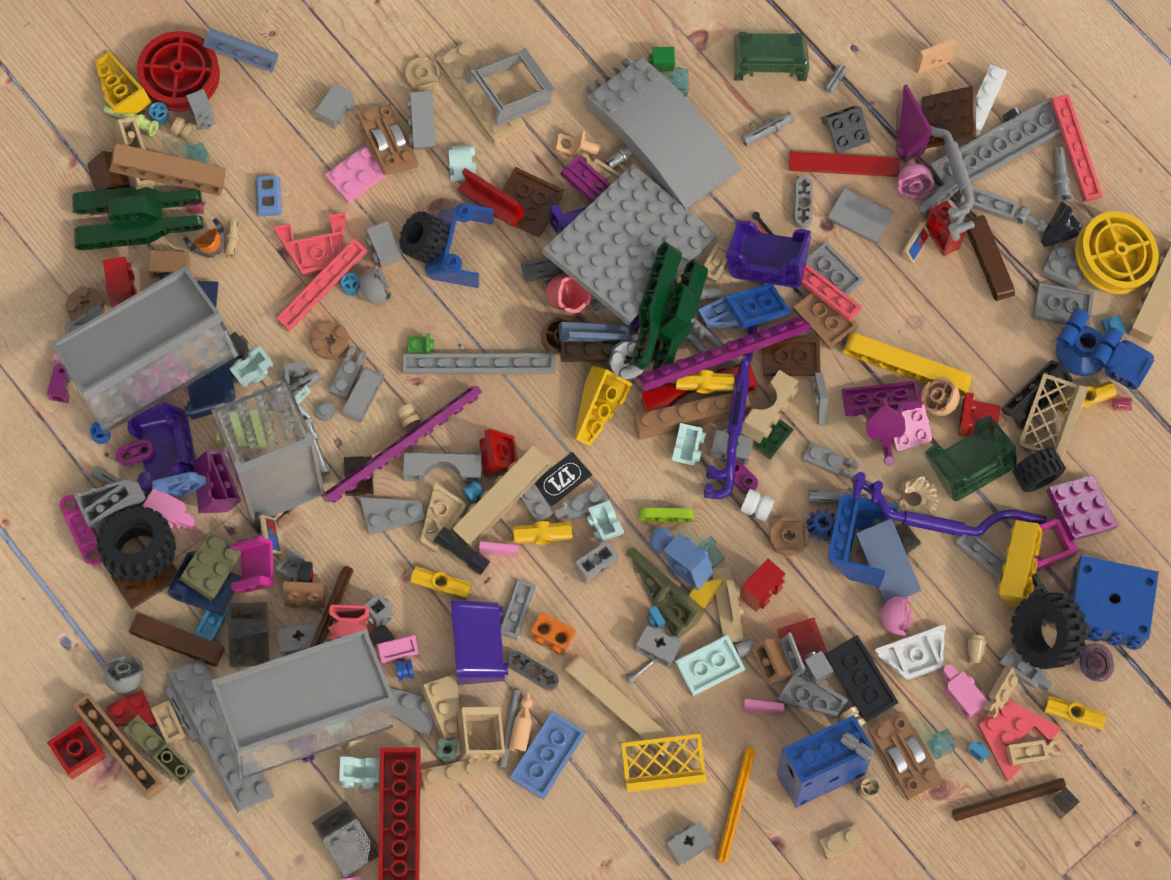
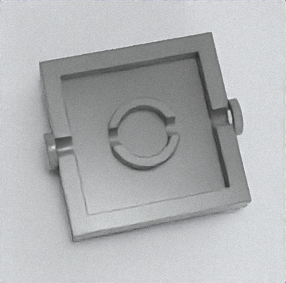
M1056 244L1051 255H1048L1045 261L1046 266L1041 275L1076 290L1084 275L1078 266L1075 252Z

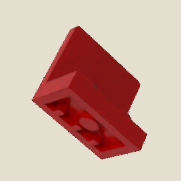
M966 392L962 402L958 435L994 442L997 436L1001 406L973 400L974 393Z

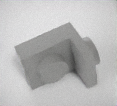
M307 361L284 364L281 378L282 382H286L287 387L290 386V377L299 378L308 375Z

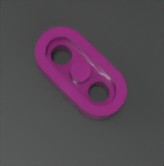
M142 439L118 448L116 459L120 464L129 466L150 459L154 455L155 448L150 441ZM148 448V451L143 453V450ZM127 454H130V457L128 459H125V456Z
M736 460L735 467L738 468V471L735 472L734 485L744 494H748L750 489L756 491L758 486L757 478L740 461ZM749 480L752 484L747 485L745 481Z

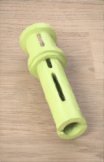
M105 105L104 113L118 119L135 117L139 130L148 133L150 137L154 136L159 126L157 121H151L142 114L114 112L110 106Z

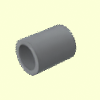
M750 638L734 645L739 657L753 652L752 647H754V644Z

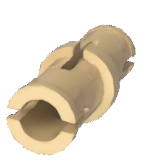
M236 219L228 220L227 233L224 236V256L227 258L236 257L240 221Z

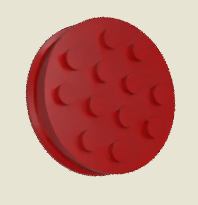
M173 31L157 36L144 47L138 59L137 75L140 85L152 103L161 102L166 105L168 111L182 112L190 110L186 95L204 89L208 100L213 96L219 84L220 68L215 51L203 47L205 39L194 33Z

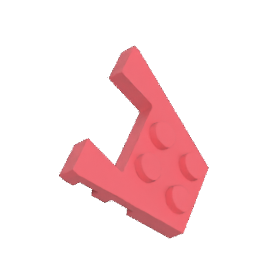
M346 212L329 215L333 233L294 240L290 223L274 226L276 235L302 276L320 273L340 253L343 247Z
M1009 699L1002 710L998 709V714L995 718L987 716L978 725L1006 781L1021 769L1018 765L1010 766L1008 755L1006 754V746L1016 744L1032 728H1035L1048 742L1062 729L1060 726Z

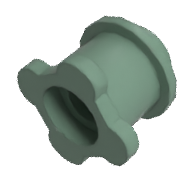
M444 738L439 739L437 756L445 762L454 760L457 755V741L455 739L450 741ZM445 749L451 750L449 753L444 752Z

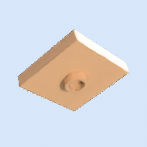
M954 39L921 50L915 68L917 73L951 62L956 46Z

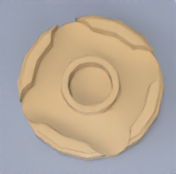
M428 57L412 59L404 70L405 81L408 86L420 92L435 88L441 78L439 65Z

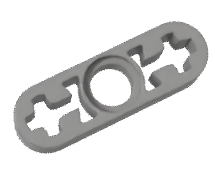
M800 177L795 186L794 223L800 229L808 228L812 220L813 183L808 177ZM802 183H805L807 186L805 193H802ZM806 199L809 204L803 207L799 205L798 201ZM802 212H805V223L801 222Z

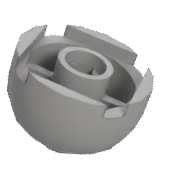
M377 265L363 272L359 280V295L362 299L366 298L372 304H382L392 299V293L388 294L386 290L390 288L382 271L380 269L377 270Z
M125 656L114 657L105 663V668L102 669L106 685L109 689L118 693L133 691L141 684L143 679V664L136 657H132V660L126 659Z

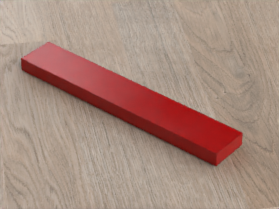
M790 152L789 171L898 177L900 173V158Z

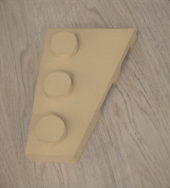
M435 483L419 542L436 553L440 545L433 541L443 527L449 531L452 529L467 503Z
M456 673L420 687L440 738L445 740L459 736L457 713L460 710Z

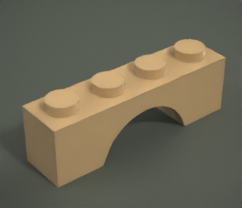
M779 370L770 382L766 392L772 400L773 406L764 410L752 409L742 425L741 433L758 443L764 437L767 439L772 431V424L776 426L781 418L780 412H785L790 404L788 402L789 399L795 398L798 392L796 387L799 381Z

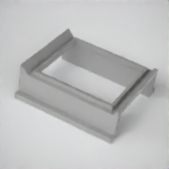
M526 48L475 70L471 69L469 75L464 78L468 84L477 81L497 110L494 118L497 126L552 103L550 98L554 87ZM523 62L542 91L503 106L484 78Z

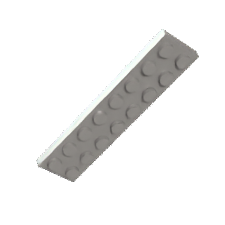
M1051 97L959 148L971 183L976 182L1061 134L1050 101ZM947 155L931 163L929 166L942 186L946 184V179L953 174Z
M200 659L168 671L166 676L237 813L272 799L274 794L253 754L249 753L240 757L236 754L211 685V681L214 679L204 660Z

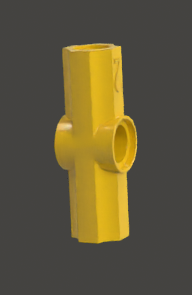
M701 370L676 380V390H696L698 393L708 394L713 391L733 392L734 374H716L710 370Z
M1107 381L1092 387L1086 386L1089 389L1087 396L1091 400L1085 399L1082 408L1088 409L1093 404L1116 397L1114 384L1111 381ZM1074 393L1064 396L1065 399L1073 396ZM1062 397L1058 398V399H1057V402L1062 401L1063 398H1062ZM1066 404L1058 405L1060 412L1063 415L1066 414L1068 410Z
M547 521L535 522L533 525L513 526L514 544L535 543L536 545H547L552 541L572 540L571 522L550 524Z
M417 566L413 570L410 581L412 584L432 589L438 594L445 593L465 600L469 596L472 585L471 582L448 576L444 572H434ZM438 580H444L446 584L444 586H438L436 585V582Z
M1048 696L1045 703V714L1065 719L1071 724L1078 723L1102 730L1106 721L1105 712L1085 707L1079 702L1071 703ZM1071 710H1077L1079 712V717L1073 716L1071 714Z

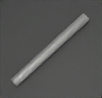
M513 690L504 735L505 753L499 762V768L502 769L507 767L510 738L521 694L519 690Z

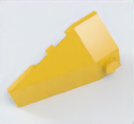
M110 51L95 60L101 88L104 92V99L114 112L137 114L151 104L142 86Z
M592 366L584 385L574 439L590 446L603 430L605 422L614 416L613 412L616 408L625 402L632 383L607 369Z

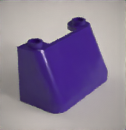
M738 220L726 252L730 275L740 280L792 288L799 287L804 276L811 241V231L797 229L793 232L792 237L758 232L753 222Z
M165 402L127 418L128 432L139 440L146 439L150 441L155 448L154 455L150 459L143 461L145 472L140 473L137 479L142 490H153L152 481L194 472L193 462L196 460L188 417L183 409ZM148 448L144 449L143 453H146Z
M451 601L458 685L505 681V675L509 674L508 663L503 661L500 618H503V606H499L498 602Z

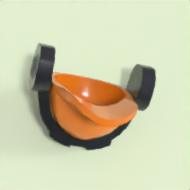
M217 218L212 220L217 228L207 231L198 237L194 243L191 242L188 236L183 238L186 246L191 251H195L206 258H211L221 253L225 247L223 234L225 230Z

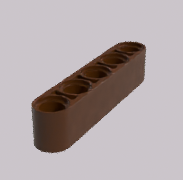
M981 215L965 220V223L969 221L974 222L975 227L966 232L994 300L1000 301L1015 296L1014 285L985 216Z
M139 613L136 614L128 631L138 638L192 659L204 660L205 664L214 667L218 666L225 647L218 643Z

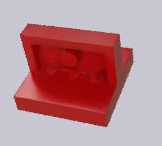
M494 429L485 430V438L479 440L484 476L490 477L503 471L508 472V467L513 462H518L514 436Z

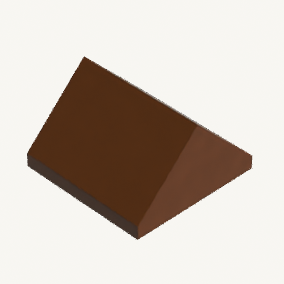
M101 151L87 164L95 191L131 187L127 175L109 172L112 152Z

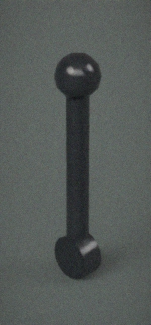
M754 212L753 219L758 220L768 234H773L760 218V213Z

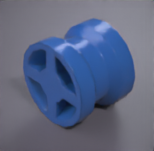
M98 421L90 427V434L95 443L105 444L110 440L111 431L105 422Z
M407 659L406 662L395 661L398 681L407 677L410 679L414 678L411 659Z

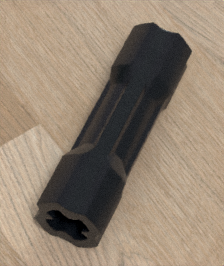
M445 527L440 530L433 540L466 563L469 568L479 575L483 573L491 562L458 539L455 534Z

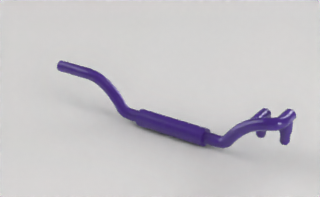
M758 324L748 327L747 335L756 333ZM753 352L743 355L738 375L735 376L727 428L729 437L726 467L724 470H716L715 466L711 465L706 472L707 479L725 480L724 487L721 490H714L713 485L707 483L704 489V498L724 499L732 493L738 436L742 432L750 379L748 377V370Z
M858 472L851 478L853 483V499H859L861 490L864 489L871 495V502L877 503L887 518L900 521L902 525L962 537L963 535H983L992 525L1005 519H1016L1040 525L1047 522V516L1012 509L1002 510L990 515L977 527L967 526L964 522L906 510L904 512L894 511L881 493L883 488L881 481L871 483L865 480L866 477L863 472Z

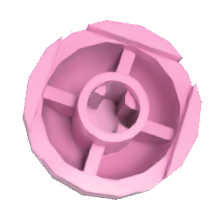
M910 164L904 167L897 177L898 191L903 198L906 196L911 197V200L922 199L931 193L932 187L933 189L935 187L931 171L922 164Z
M893 597L886 601L883 608L880 607L879 619H882V624L889 633L906 636L904 630L909 629L912 608H908V603H911L910 597Z

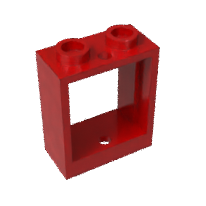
M948 200L931 208L925 224L931 238L943 256L960 249L966 232L960 233L958 241L951 239L948 226L951 224L948 210L952 207Z

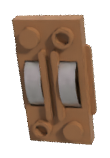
M390 104L356 113L357 120H360L361 135L374 162L378 163L384 176L418 167L419 163Z
M904 711L869 729L868 732L876 744L875 749L895 785L900 786L907 800L943 782L935 767L934 760L916 729L912 727Z

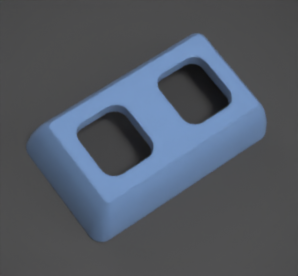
M279 176L256 177L257 216L281 215V183ZM263 180H273L274 187L272 189H262L261 182ZM274 197V205L263 206L262 198Z

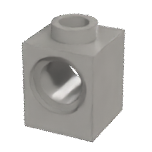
M815 651L811 652L805 657L803 664L814 685L832 676L834 670L822 651L818 653Z

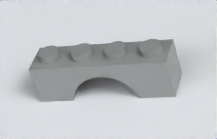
M409 451V453H404V481H424L430 471L444 467L455 471L462 483H471L474 480L481 483L482 455H478L475 452L459 454L457 452L439 454L436 451L428 453Z

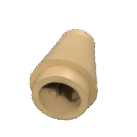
M969 635V639H967L969 663L981 664L987 643L985 636Z

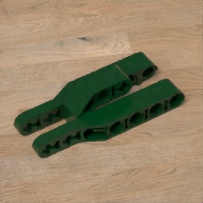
M135 187L74 193L72 195L73 213L94 215V213L108 212V219L110 221L119 222L76 227L74 229L75 248L78 250H92L151 244L168 233L201 230L204 228L202 216L163 217V208L201 204V192L198 190L164 193L149 187L137 190Z
M667 242L662 243L658 247L639 308L640 334L632 357V364L639 369H645L649 365L657 338L661 342L652 370L674 362L678 346L690 334L693 325L691 320L695 318L708 275L707 267L691 259L680 276V284L676 285L672 291L682 252Z

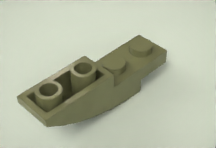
M138 715L123 729L180 786L195 772Z

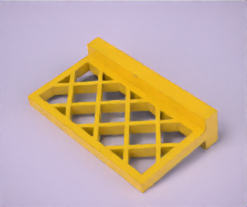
M701 733L621 742L625 789L627 792L707 782ZM697 738L698 746L693 752L684 746L689 739ZM669 741H675L680 745L673 755L664 748ZM652 743L660 747L653 757L644 751ZM627 746H635L640 750L634 759L627 755ZM681 748H684L691 754L684 764L675 757ZM662 750L671 756L664 766L656 760V757ZM642 752L651 759L645 768L635 762ZM693 756L699 760L700 769L691 770L686 766ZM675 759L682 766L677 772L672 773L666 767ZM653 761L662 767L656 775H652L647 771ZM633 764L642 770L637 777L629 778L628 770Z

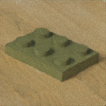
M209 531L182 572L179 580L212 601L242 553L230 549L229 544Z

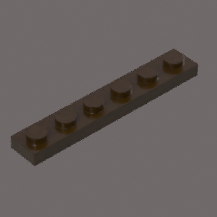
M561 341L559 343L561 362H608L612 348L619 342ZM660 342L655 343L650 362H655ZM626 355V360L623 362H631L632 357Z

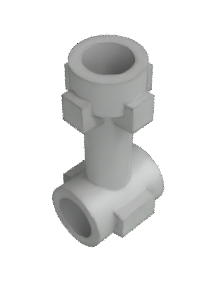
M1021 206L1020 209L1016 210L1014 215L1016 223L1023 224L1026 221L1037 227L1036 231L1043 233L1046 231L1049 225L1046 222L1047 220L1042 218L1040 221L1029 215L1030 210L1026 206Z

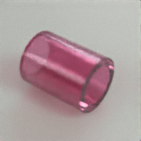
M192 200L191 203H187V213L204 214L206 202L196 203V201Z
M1114 397L1112 401L1113 410L1131 411L1132 398Z

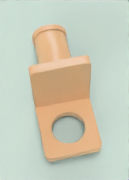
M582 131L577 138L560 133L555 150L572 156H576L581 150L596 155L599 150V143L585 140L586 131ZM561 141H569L570 148H563L561 145Z

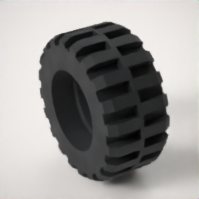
M135 506L133 509L127 507L122 512L120 510L115 512V516L109 517L106 520V525L103 524L101 526L100 533L97 535V550L108 573L120 581L124 579L126 583H132L133 581L143 583V580L147 579L150 581L154 579L155 575H161L163 569H167L170 566V560L174 559V551L176 550L175 538L166 518L160 512L154 511L153 508L146 507L143 509L142 506ZM134 537H152L150 544L140 552L133 554L120 552L123 545Z
M1058 592L1031 595L1028 599L1020 602V606H1017L1014 611L1016 615L1012 616L1011 623H1013V626L1010 627V633L1013 634L1011 640L1013 645H1016L1015 650L1018 655H1022L1023 661L1029 663L1034 668L1052 669L1070 665L1081 656L1082 653L1080 651H1084L1086 647L1085 640H1088V633H1086L1088 624L1087 622L1085 623V614L1079 610L1081 607L1077 602H1073L1071 597ZM1046 614L1052 618L1056 626L1057 637L1053 647L1046 643L1042 634V622Z

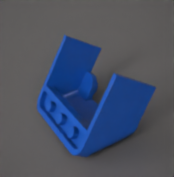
M460 204L442 210L438 213L437 218L446 223L448 240H446V247L442 249L444 250L442 254L439 253L437 259L426 263V275L432 280L479 288V273L461 270V258L458 255L450 254L449 250L456 221H476L493 225L494 209Z
M843 495L838 503L828 551V561L847 579L880 587L886 570L850 561V555L856 529L864 530L871 527L874 519L886 521L889 518L882 513L877 503L871 502V499L863 497L853 499V495ZM889 504L892 510L897 511L898 505Z

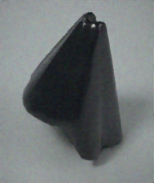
M1062 201L1058 205L1041 239L1044 247L1070 240L1079 235L1082 225L1072 214L1070 206H1067Z

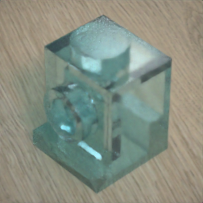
M674 68L673 76H669V81L685 97H688V69Z
M948 729L933 735L931 740L926 742L936 760L953 752L957 747Z

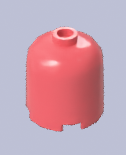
M566 274L553 277L546 287L548 303L556 309L570 313L581 312L586 305H589L592 297L588 291Z

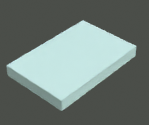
M728 634L675 660L692 696L746 670Z

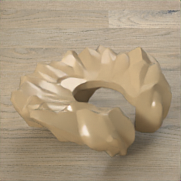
M923 475L902 481L899 492L904 496L912 492L918 493L921 496V503L918 506H911L903 499L896 500L895 505H898L897 511L904 512L906 510L932 516L936 512L939 502L936 493L937 489L934 487L935 484L926 480Z

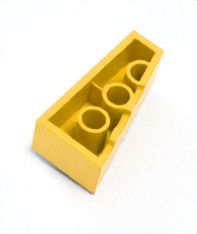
M1015 521V526L1011 528L1010 537L1012 539L1006 549L1007 561L1002 566L1003 578L998 584V593L1009 607L1017 608V606H1020L1021 601L1028 599L1029 593H1033L1032 574L1036 573L1037 561L1034 557L1039 555L1042 529L1038 523Z

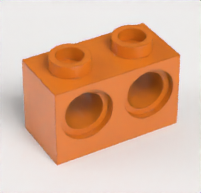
M542 611L530 631L532 641L539 645L545 644L549 646L552 652L564 655L576 635V629ZM546 627L549 631L546 634H541L538 629ZM558 636H564L566 641L559 643L555 639Z

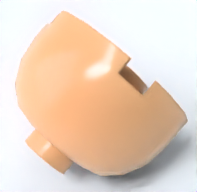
M945 377L934 378L936 380L931 383L928 382L924 386L920 396L921 402H923L925 410L933 415L946 416L951 414L959 405V390L952 381Z

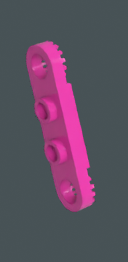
M65 495L60 500V509L85 562L89 565H97L102 560L97 550L98 542L91 527H88L74 495ZM74 501V508L70 510L65 509L66 502ZM91 551L98 552V556L94 560L88 559V554Z

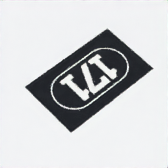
M572 452L543 474L535 482V485L547 502L553 506L591 477L592 473Z

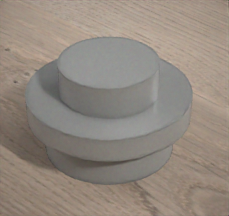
M321 402L316 407V416L320 420H330L335 414L334 406L329 402Z

